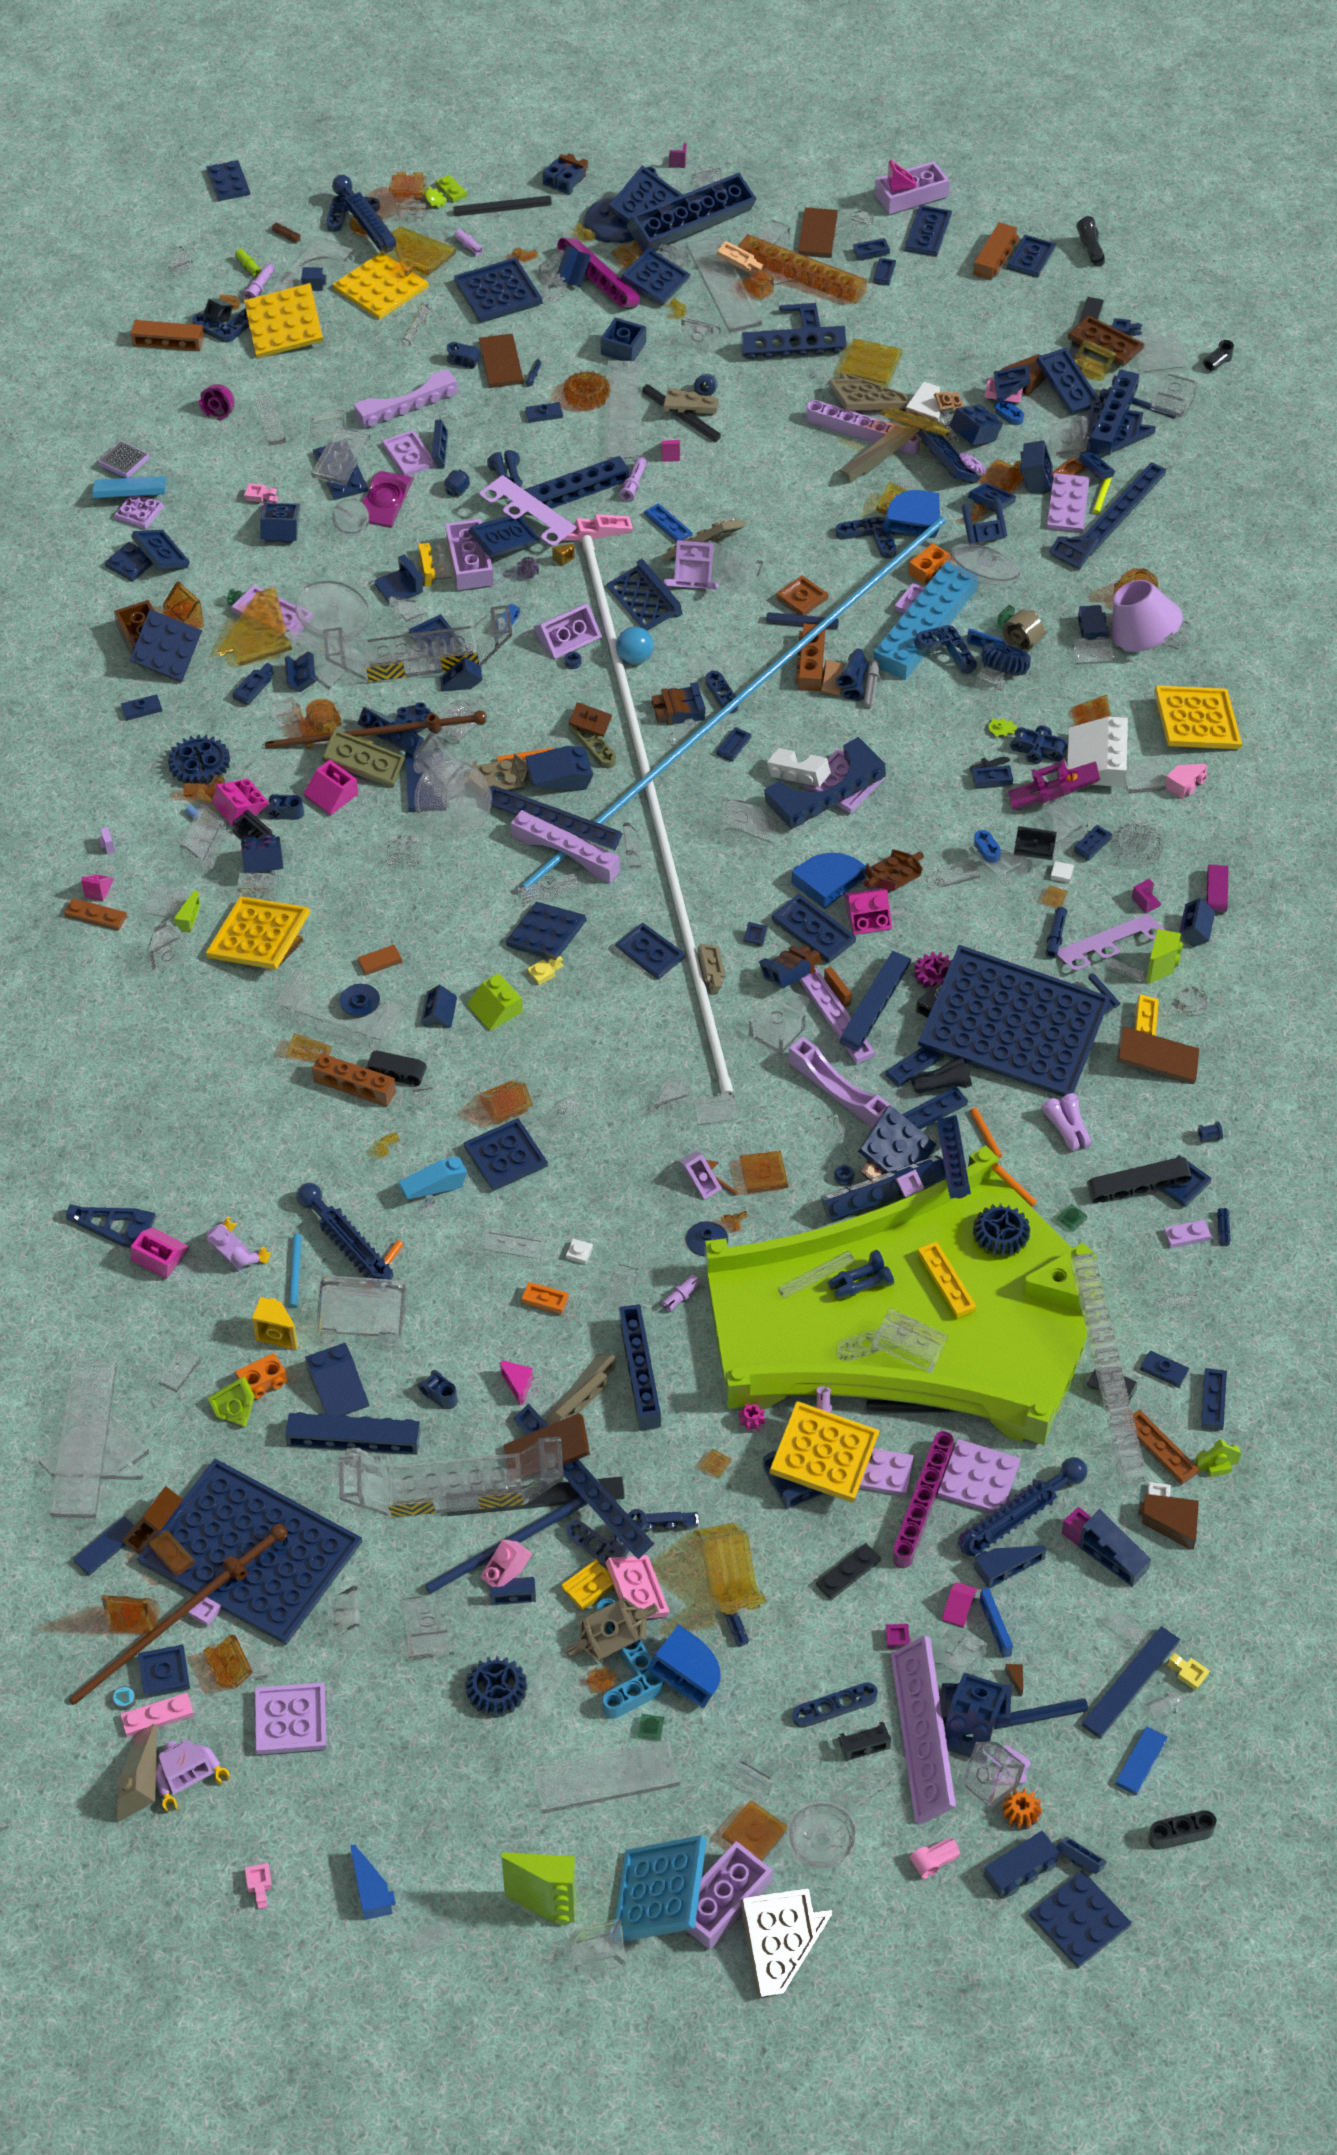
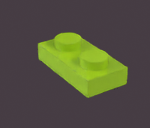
M451 175L436 180V186L453 203L467 197V192Z

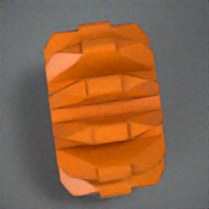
M1015 1788L1012 1794L1007 1793L1005 1796L1006 1801L1002 1802V1810H1004L1003 1817L1009 1819L1008 1823L1010 1826L1016 1822L1018 1829L1022 1827V1824L1029 1829L1031 1822L1034 1824L1038 1822V1816L1042 1814V1809L1039 1807L1041 1801L1040 1799H1034V1792L1027 1794V1790L1024 1788L1022 1793H1019Z

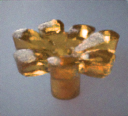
M747 1211L734 1215L726 1214L720 1218L721 1221L732 1223L733 1231L741 1230L740 1221L747 1218Z
M605 1666L600 1671L594 1668L591 1671L592 1676H589L587 1679V1683L593 1685L591 1688L593 1693H598L601 1690L602 1695L609 1691L608 1688L613 1689L617 1686L616 1682L613 1681L617 1678L614 1671L609 1672L608 1667Z

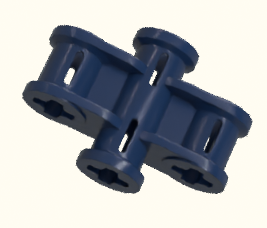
M1044 725L1038 726L1035 731L1023 727L1017 728L1014 733L1015 738L1010 743L1013 751L1026 753L1027 761L1035 764L1041 763L1043 758L1060 762L1064 756L1063 751L1068 746V742L1064 738L1052 735L1051 729Z

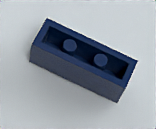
M1042 1830L985 1866L983 1876L1000 1898L1005 1895L1012 1896L1019 1890V1886L1025 1882L1030 1884L1038 1878V1874L1042 1871L1049 1872L1058 1864L1059 1851Z

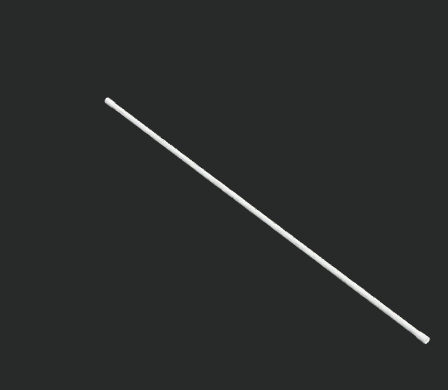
M585 535L581 538V542L588 561L642 778H644L651 771L623 662L617 654V638L594 552L592 537ZM652 780L645 786L710 1042L723 1098L732 1097L734 1095L733 1087L728 1076Z

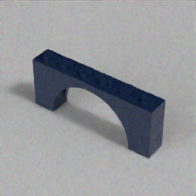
M857 737L843 745L844 759L850 768L840 783L823 791L803 792L792 789L778 781L764 789L765 802L790 829H793L886 777L885 763L860 737Z

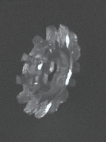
M551 273V278L545 275L547 280L541 279L544 285H538L539 288H543L538 291L539 294L543 293L541 297L543 299L546 297V302L551 299V303H554V299H557L559 302V296L564 297L565 295L562 292L567 291V289L563 288V286L567 285V282L562 283L565 278L558 279L560 274L554 277V273ZM552 283H554L556 290L554 289L551 292V290L548 289V287L552 286Z

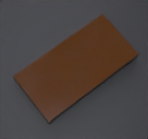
M805 207L798 255L832 258L838 210Z
M1089 315L1068 333V339L1122 367L1144 349V343Z
M513 333L480 337L479 344L489 388L524 384Z
M1123 1026L1121 1028L1117 1062L1190 1084L1196 1082L1199 1048Z
M580 1413L503 1445L509 1480L513 1486L590 1455L584 1419Z

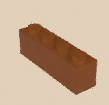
M1000 222L997 224L974 262L973 275L992 280L995 275L999 274L1001 265L1005 264L1007 255L1011 254L1013 245H1016L1018 242V227Z
M135 320L131 330L132 346L200 351L204 340L203 326Z

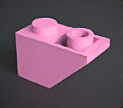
M1206 764L1177 765L1166 776L1164 788L1184 799L1188 794L1191 795L1195 791L1198 784L1205 782L1208 766Z
M502 1539L480 1578L491 1587L504 1586L523 1571L532 1553L517 1541Z

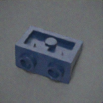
M308 651L296 660L289 656L285 657L286 683L290 688L302 692L316 682L314 654Z

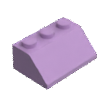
M588 603L575 606L533 626L539 642L554 659L602 637Z

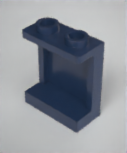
M771 1451L763 1457L762 1468L786 1509L824 1494L815 1489L770 1474L769 1472L777 1451Z

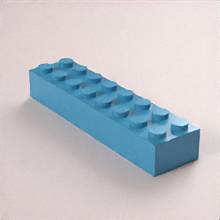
M946 561L875 649L874 660L880 662L879 669L906 680L930 650H919L914 645L913 639L921 631L949 625L976 592L979 574Z

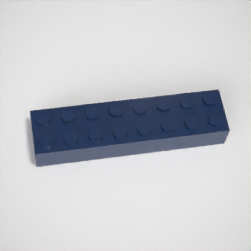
M739 172L631 215L626 227L644 253L648 248L656 249L750 211L757 198Z

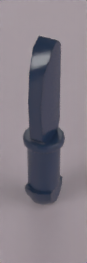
M540 359L535 361L532 370L529 372V376L525 381L527 386H532L535 377L538 375L537 372L542 363Z

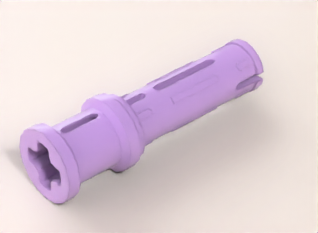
M266 263L255 281L249 283L248 289L242 294L244 300L257 297L263 292V286L275 271L273 264L269 265V263Z
M638 457L629 478L624 481V487L619 492V497L622 500L629 502L634 500L635 492L639 489V480L647 465L645 458Z

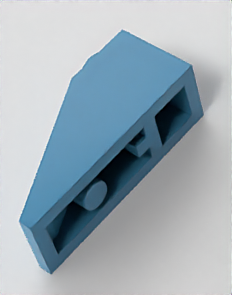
M459 1157L444 1159L399 1181L398 1186L406 1200L462 1188L467 1170Z

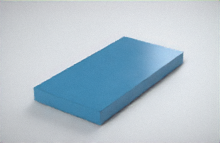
M166 476L95 480L92 494L93 498L163 495L166 491L167 478Z

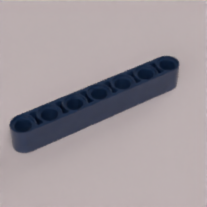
M896 951L891 952L843 1031L839 1044L857 1052L860 1050L905 975L911 958Z

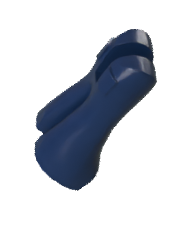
M860 648L855 649L849 655L847 665L835 681L837 687L843 688L841 690L842 696L845 699L861 701L864 696L862 682L869 663Z

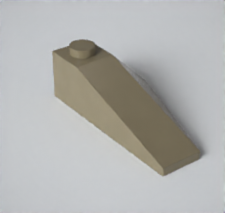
M156 1724L143 1729L135 1736L119 1778L116 1817L118 1821L155 1802Z

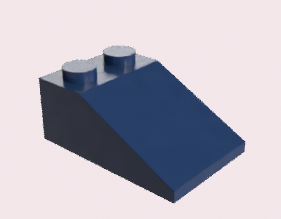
M264 502L260 518V540H265V542L283 540L284 543L297 541L300 504Z
M564 746L525 757L533 787L587 790L593 777L585 747Z
M346 1342L305 1356L307 1372L327 1415H347L370 1406Z

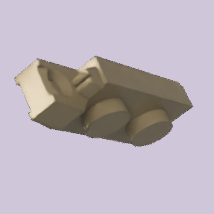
M700 944L698 946V953L705 982L709 983L710 993L718 994L725 977L719 947Z

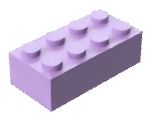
M935 161L906 169V171L913 175L917 185L915 188L891 191L887 181L888 175L875 179L874 195L888 214L942 199L949 195L950 180Z
M481 519L445 524L446 540L457 590L494 585L490 557L468 532L471 526L481 524Z
M736 1841L701 1878L695 1928L686 1931L711 1950L742 1916L740 1899L760 1896L772 1883L773 1870Z

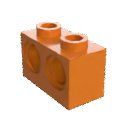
M932 543L909 562L908 574L924 585L927 584L944 563L949 561V553Z
M275 1353L235 1371L237 1380L246 1377L255 1396L254 1399L263 1397L265 1393L273 1389H280L287 1383L286 1371Z

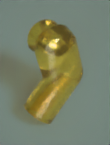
M577 223L578 237L582 240H594L595 233L590 229H585L583 223Z
M676 298L672 299L670 305L676 309L674 311L676 317L683 318L686 315L687 306Z
M393 1132L379 1139L375 1151L378 1152L380 1157L389 1154L387 1149L389 1145L400 1141L398 1134Z

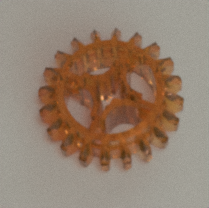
M587 369L586 372L581 370L580 373L574 372L573 376L569 375L568 379L565 380L563 387L564 397L568 404H572L573 408L578 406L579 410L582 407L586 411L588 408L594 410L595 406L600 408L601 404L605 405L610 396L609 380L606 379V376H602L601 372L596 374L595 370L589 372Z

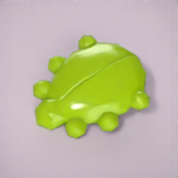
M430 186L427 187L425 196L430 205H435L438 208L441 207L440 205L445 206L447 199L443 196V193H439L437 188L431 189Z
M993 718L989 723V730L995 737L999 735L1007 737L1008 733L1014 734V731L1018 728L1012 721L1007 722L1004 718L1001 720Z

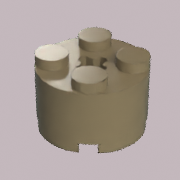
M1019 610L1004 623L1002 634L1010 646L1014 644L1020 650L1029 652L1044 638L1047 630L1038 619L1037 612L1034 610Z

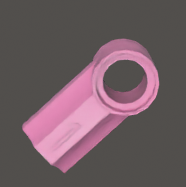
M949 1837L930 1848H919L911 1854L910 1860L921 1878L926 1879L929 1877V1874L931 1876L934 1875L940 1867L959 1858L961 1853L955 1840Z

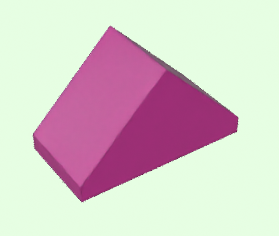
M890 160L888 162L887 181L891 191L910 189L917 186L912 174L894 161Z
M680 440L661 441L662 462L680 461Z
M98 874L82 876L81 882L85 898L104 901L114 878Z
M504 1360L501 1361L500 1373L519 1405L524 1404L533 1381V1368Z
M956 1582L950 1590L942 1621L964 1628L978 1589Z

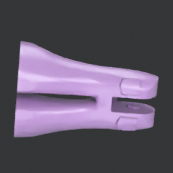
M1070 1093L1061 1098L1060 1102L1058 1099L1052 1098L1041 1105L1042 1112L1058 1129L1067 1148L1071 1151L1079 1150V1144L1082 1148L1092 1145L1088 1131L1081 1118L1078 1095Z

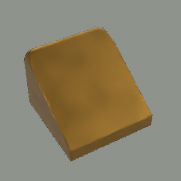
M574 544L552 548V559L560 566H564L575 558Z

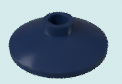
M368 984L351 985L340 996L341 1008L352 1016L361 1017L369 1015L380 1004L378 991Z
M703 1221L693 1225L686 1236L689 1249L695 1254L704 1257L705 1241L726 1239L728 1244L726 1230L718 1223Z

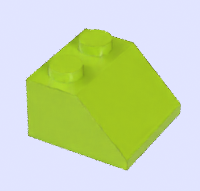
M1157 929L1146 983L1150 984L1173 973L1175 966L1179 967L1181 958L1179 954H1181L1183 942H1180L1181 933Z
M499 973L482 982L467 1003L468 1008L489 1031L523 1012L522 998Z

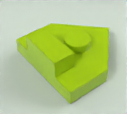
M242 1377L207 1399L217 1418L228 1420L241 1426H247L255 1396L246 1377Z
M1219 1439L1214 1443L1215 1447L1207 1452L1203 1450L1196 1455L1195 1465L1199 1468V1471L1207 1470L1209 1477L1230 1474L1232 1470L1231 1465L1239 1464L1241 1451L1238 1446L1233 1444L1227 1445L1226 1441Z

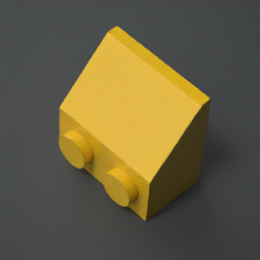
M260 1297L252 1316L256 1341L297 1350L295 1325L283 1304L274 1298Z

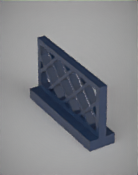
M643 559L636 562V567L607 583L609 590L640 627L645 630L652 629L674 615L676 617L683 615L680 602ZM638 574V581L630 580L631 576ZM624 584L623 590L615 589L614 586ZM636 585L635 591L627 590V586ZM640 586H648V592L639 591ZM633 595V600H624V596ZM637 596L646 597L645 602L636 601ZM649 598H658V602L650 603ZM634 606L643 607L642 612H634ZM647 607L655 608L654 613H645ZM659 608L668 610L665 614H658ZM644 617L653 618L648 624L645 625L643 623Z

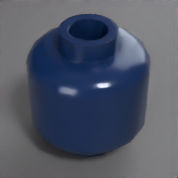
M709 373L701 374L694 382V390L699 395L711 396L718 388L716 378Z
M461 469L453 470L444 480L446 493L450 496L463 495L470 486L469 475Z

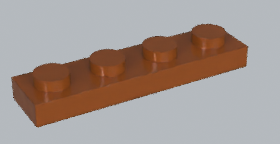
M1140 1409L1123 1420V1426L1181 1485L1198 1474L1199 1468Z

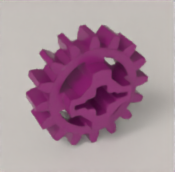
M931 952V956L924 954L923 959L918 958V962L915 964L914 978H917L918 984L923 983L922 988L929 986L931 989L938 983L942 984L952 960H949V955L942 957V952H939L938 955Z

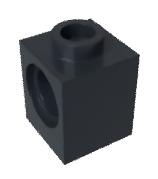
M208 298L203 315L214 321L227 322L229 321L233 305L222 299Z

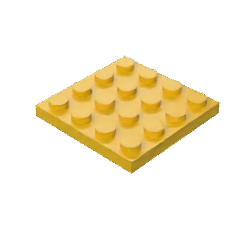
M380 252L332 284L334 290L379 320L429 287L427 281L383 252Z
M310 283L244 300L257 358L324 341Z
M1155 686L1154 693L1168 746L1222 749L1241 748L1242 742L1228 689Z
M240 896L206 951V955L210 959L277 970L310 914L309 907Z
M797 1401L769 1473L854 1503L880 1430Z

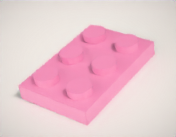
M643 1555L639 1560L635 1556L608 1558L606 1566L619 1600L625 1597L637 1607L643 1609L656 1603L659 1612L648 1618L667 1617L670 1611L648 1555Z

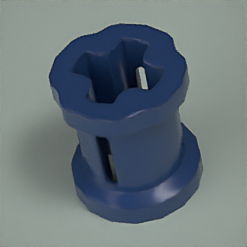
M1219 1121L1208 1126L1198 1125L1197 1130L1201 1143H1206V1140L1216 1138L1218 1140L1223 1139V1130Z

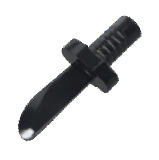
M983 757L981 763L970 766V771L972 773L974 768L992 767L1010 761V758L999 757L988 761Z

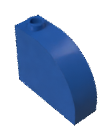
M909 490L898 494L891 501L885 514L883 530L920 536L940 518L939 493ZM937 529L930 537H936L939 529Z
M823 853L809 858L800 866H796L791 873V883L822 908L826 909L866 878V865L846 854Z
M679 1624L647 1667V1670L703 1709L715 1693L721 1679L719 1663L710 1648Z

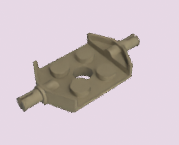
M513 753V759L477 765V762L474 761L470 775L457 778L459 786L470 784L482 795L489 793L492 785L505 790L524 787L529 771L526 762L516 753ZM503 776L504 779L497 780L495 779V777Z
M624 1597L580 1621L578 1643L567 1648L570 1657H573L582 1651H586L602 1663V1659L638 1640L644 1641L646 1637V1619L659 1612L656 1603L643 1609L637 1607ZM609 1623H614V1632L609 1635L606 1634V1626Z

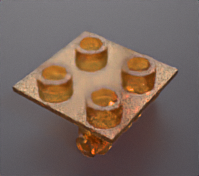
M996 459L980 481L983 483L987 482L1012 494L1024 478V474H1021L1019 464L1022 461H1015L1014 465Z
M1107 694L1071 707L1075 726L1111 717Z

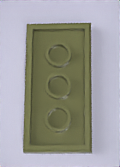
M334 729L321 761L327 762L331 760L346 771L393 788L405 756Z

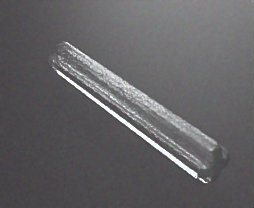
M846 1251L779 1286L778 1291L783 1298H786L853 1263L854 1257L850 1251Z

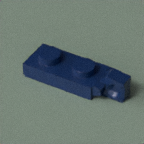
M266 663L260 670L254 669L233 692V699L249 705L272 679L274 673L273 665Z
M698 1512L648 1513L649 1523L644 1531L654 1530L655 1526H664V1529H675L677 1525H682L687 1529L698 1527ZM636 1516V1523L640 1524L642 1522L641 1516Z

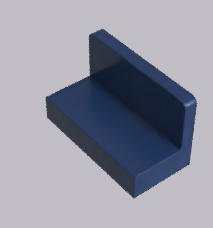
M566 245L555 278L565 284L580 287L591 255Z
M440 984L427 991L420 1023L428 1027L437 1021L446 1028L452 1027L457 996Z
M513 1578L504 1586H490L491 1605L536 1602L535 1578Z

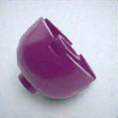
M210 385L200 394L199 406L208 418L211 415L218 417L216 420H224L232 413L235 407L234 395L224 385ZM221 409L222 414H215V411Z

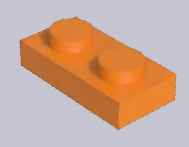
M528 1282L521 1300L522 1304L562 1315L569 1299V1293Z

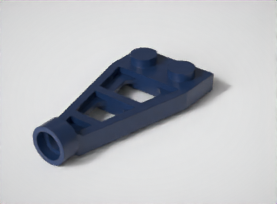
M70 1204L66 1213V1220L75 1222V1224L127 1248H131L142 1231L152 1228L156 1219V1213L136 1208L81 1207ZM93 1216H106L108 1218L105 1225L101 1227L91 1223ZM115 1219L130 1220L125 1233L120 1234L111 1229Z

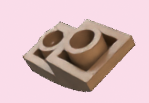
M946 391L934 394L939 411L955 412L956 408L964 407L959 392L950 393Z
M825 660L820 693L832 696L840 695L841 688L837 687L835 681L844 669L843 663Z

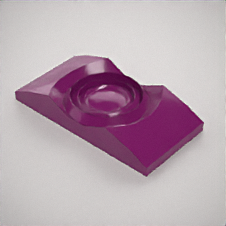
M379 471L372 479L368 495L363 499L357 520L359 522L392 528L414 477Z

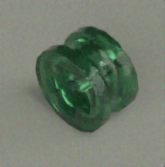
M230 589L227 596V604H235L242 597L241 591Z

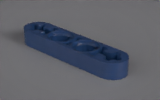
M866 1682L800 1704L793 1710V1722L798 1727H809L870 1706L877 1700V1688L874 1684ZM864 1690H867L868 1693H871L870 1698H868L866 1695H863ZM854 1693H856L857 1697H859V1702L856 1701V1695ZM843 1697H848L852 1700V1704L843 1706L839 1700ZM826 1704L831 1708V1711L824 1714L818 1710V1707ZM800 1712H803L804 1715H807L806 1720H803L802 1717H799Z

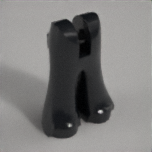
M1086 216L1077 222L1076 228L1080 239L1088 248L1091 262L1095 266L1100 267L1105 263V256L1098 242L1099 231L1095 225V219L1091 216Z
M963 1057L937 1070L917 1073V1075L911 1078V1084L917 1094H924L943 1087L967 1088L972 1086L970 1074Z

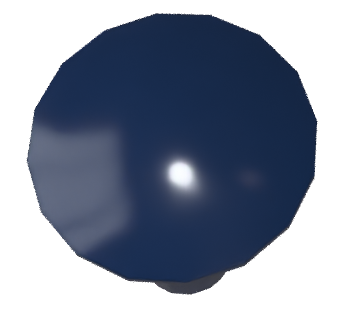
M418 702L415 705L400 707L397 710L396 720L403 724L426 721L427 715L431 714L432 711L426 707L425 703Z

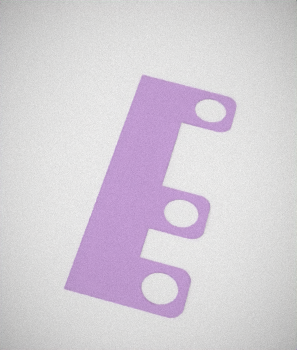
M503 475L480 492V495L489 502H495L503 495L511 499L512 502L503 511L514 519L519 518L528 511L551 527L541 535V538L550 545L558 544L578 528ZM493 490L497 496L495 498H488L485 492ZM512 506L518 507L520 513L513 515L509 512V508ZM548 533H555L558 539L556 541H549L546 536Z
M1146 914L1058 950V956L1072 969L1078 970L1091 963L1083 955L1084 953L1095 950L1101 957L1108 958L1120 952L1112 942L1142 931L1148 938L1155 939L1156 935H1150L1148 933L1149 930L1153 928L1165 929L1150 915ZM1105 947H1112L1114 952L1112 954H1103L1101 950ZM1083 959L1085 963L1082 966H1074L1072 961Z

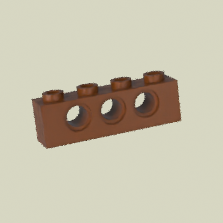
M804 624L803 631H799V641L818 624ZM826 628L798 652V656H801V658H797L796 669H800V672H796L795 683H799V690L821 691Z
M323 1053L319 1055L312 1067L314 1082L388 1107L396 1093L395 1078Z

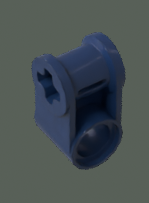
M450 342L446 347L448 352L447 362L465 368L473 369L481 354L477 347L458 342Z
M270 795L268 799L269 807L266 809V815L270 819L297 820L304 816V807L300 796Z
M432 1370L426 1380L417 1384L418 1389L423 1395L444 1409H452L458 1403L456 1386L437 1370Z

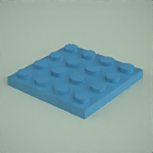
M699 1835L625 1850L612 1935L614 1941L619 1943L695 1928L707 1842L705 1837Z

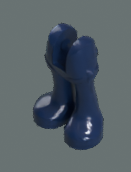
M512 450L504 452V461L508 466L510 476L506 475L501 452H496L487 459L488 468L496 471L498 478L503 475L522 488L523 482L517 471V466L520 463V456L517 452Z
M877 1249L869 1254V1261L865 1265L853 1270L841 1271L828 1281L830 1289H837L834 1292L836 1300L853 1297L856 1293L877 1286L888 1287L894 1284L893 1275L887 1266L884 1267L882 1255ZM876 1273L870 1278L854 1283V1280Z

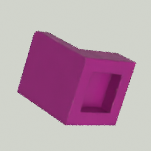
M683 143L682 151H669V167L685 168L687 143Z
M1150 879L1134 886L1132 899L1145 913L1161 906V902L1152 894L1154 883Z
M1077 1507L1064 1520L1061 1533L1079 1547L1083 1525L1091 1516L1080 1507Z

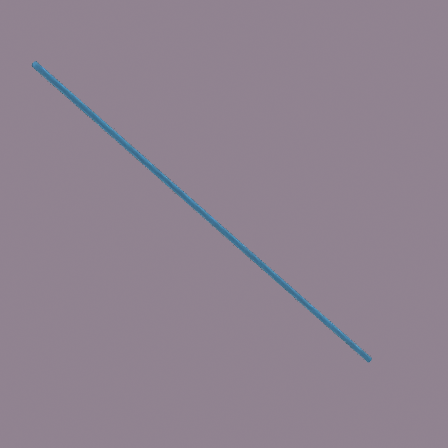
M940 517L594 822L599 824L606 822L946 522V519ZM561 851L557 853L521 885L522 889L527 891L567 855Z

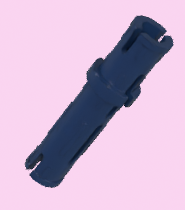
M1057 907L1055 909L1051 932L1047 936L1048 944L1045 955L1051 959L1058 956L1059 946L1063 941L1062 932L1068 913L1064 907Z

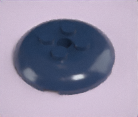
M616 196L600 199L589 206L583 217V225L590 236L606 243H610V241L627 243L635 240L626 227L628 223L607 209Z

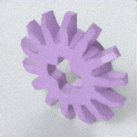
M960 453L959 457L967 468L976 473H986L984 464L977 460L976 457L973 458L968 453Z

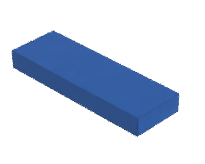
M659 503L644 511V515L675 542L692 537L693 532Z
M982 1589L979 1602L1001 1655L1004 1658L1012 1656L1013 1644L990 1589Z
M1146 1726L1115 1785L1137 1796L1168 1736Z

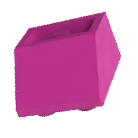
M328 760L315 771L304 792V796L329 815H332L358 795L357 779L333 761Z
M248 778L217 784L211 803L231 826H235L234 820L245 813L247 809L256 816L269 802Z
M879 888L844 894L846 910L854 935L892 929L887 889Z
M152 1227L142 1231L132 1244L130 1260L167 1279L186 1254L189 1246Z

